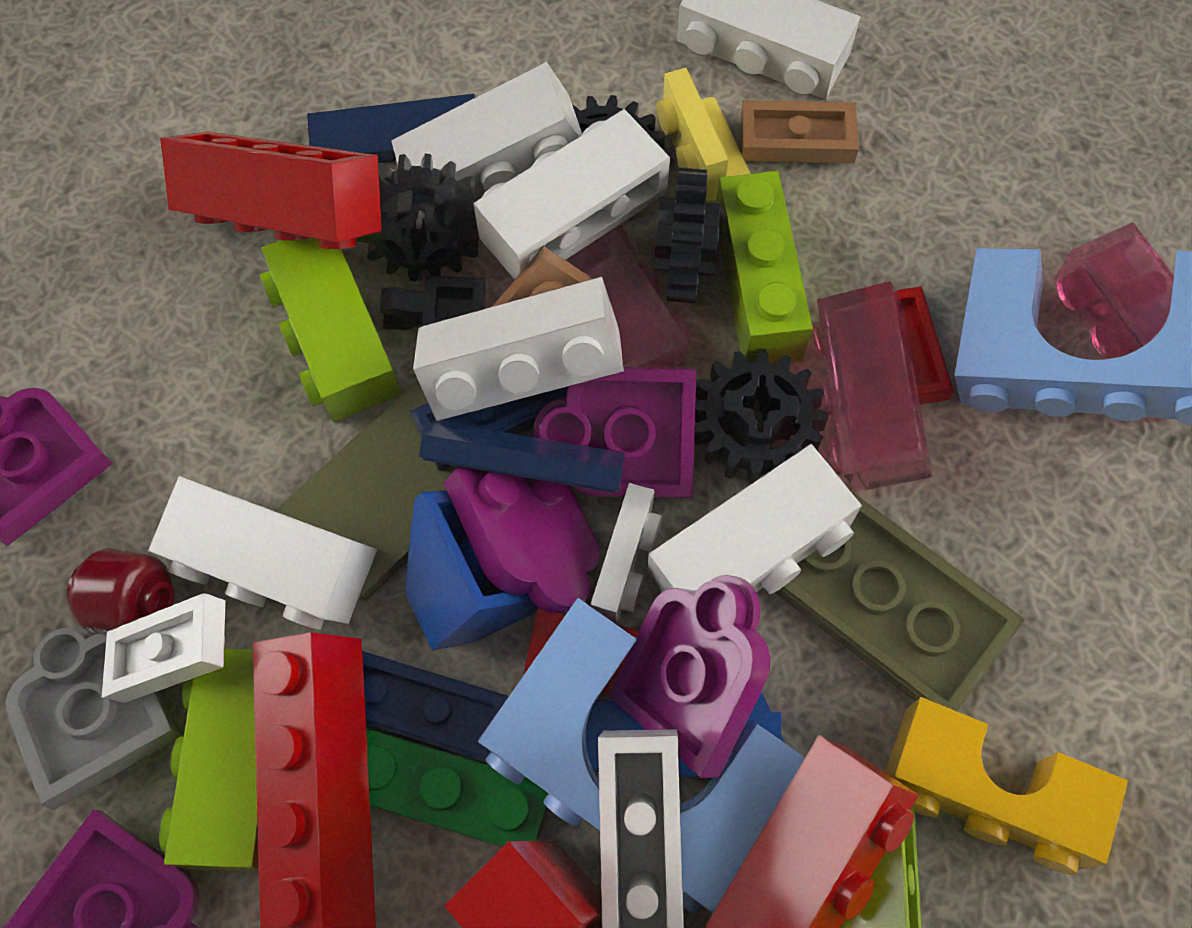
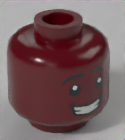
M110 548L96 551L85 559L73 571L67 587V600L76 622L89 632L107 635V632L173 606L175 598L168 569L157 557Z

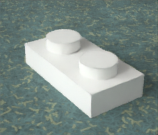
M632 483L628 485L590 607L616 625L622 610L633 613L635 610L644 575L633 571L640 550L653 551L662 515L652 513L654 490Z
M203 593L108 631L102 698L126 703L223 668L226 600Z

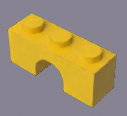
M923 697L917 699L906 709L885 773L919 795L913 805L916 813L929 817H937L939 810L966 821L964 831L971 836L1000 846H1006L1008 839L1014 840L1035 849L1033 855L1035 862L1061 873L1077 875L1078 868L1085 869L1107 864L1129 780L1057 752L1036 763L1030 786L1023 795L1012 794L998 787L989 778L983 767L981 751L989 724Z

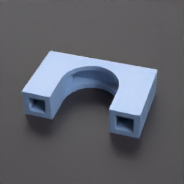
M976 248L954 375L961 404L970 405L977 410L991 413L1011 408L1037 410L1044 415L1053 417H1064L1073 413L1105 414L1107 417L1118 421H1136L1143 417L1177 419L1181 423L1192 425V251H1176L1171 307L1167 321L1160 332L1145 346L1130 354L1112 359L1090 360L1073 357L1057 350L1037 330L1044 284L1040 249Z
M579 598L574 602L478 742L491 751L485 760L498 773L519 785L527 777L549 793L543 803L561 819L575 827H578L583 819H585L600 830L599 778L592 768L587 752V722L598 696L637 639ZM752 720L736 742L720 776L713 777L701 792L680 804L683 908L694 914H697L702 906L712 913L714 912L805 759L804 756Z

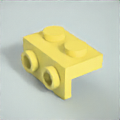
M687 68L665 73L663 99L658 100L656 103L661 129L665 135H669L676 150L679 168L707 170L706 200L716 201L719 177L751 173L717 100L714 97L700 98Z

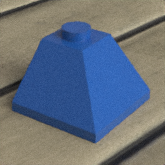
M447 491L421 492L414 499L405 594L432 651L477 642L537 612L539 607L533 603L528 594L513 595L506 593L488 580Z

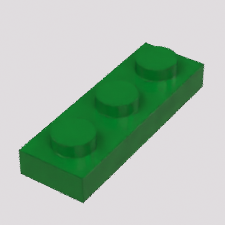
M366 729L371 807L503 847L508 841L538 840L547 811V806L543 801L549 793L527 777L519 785L505 778L491 766Z

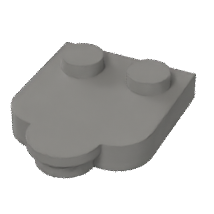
M77 627L56 629L39 641L33 654L34 668L22 674L13 683L5 703L9 723L41 805L53 811L174 742L181 736L160 690L126 703L102 698L107 635L98 633L93 635L91 632Z

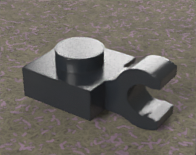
M425 276L424 291L406 290L397 287L381 289L380 313L384 314L383 329L410 330L420 324L425 326L483 310L486 305V278Z

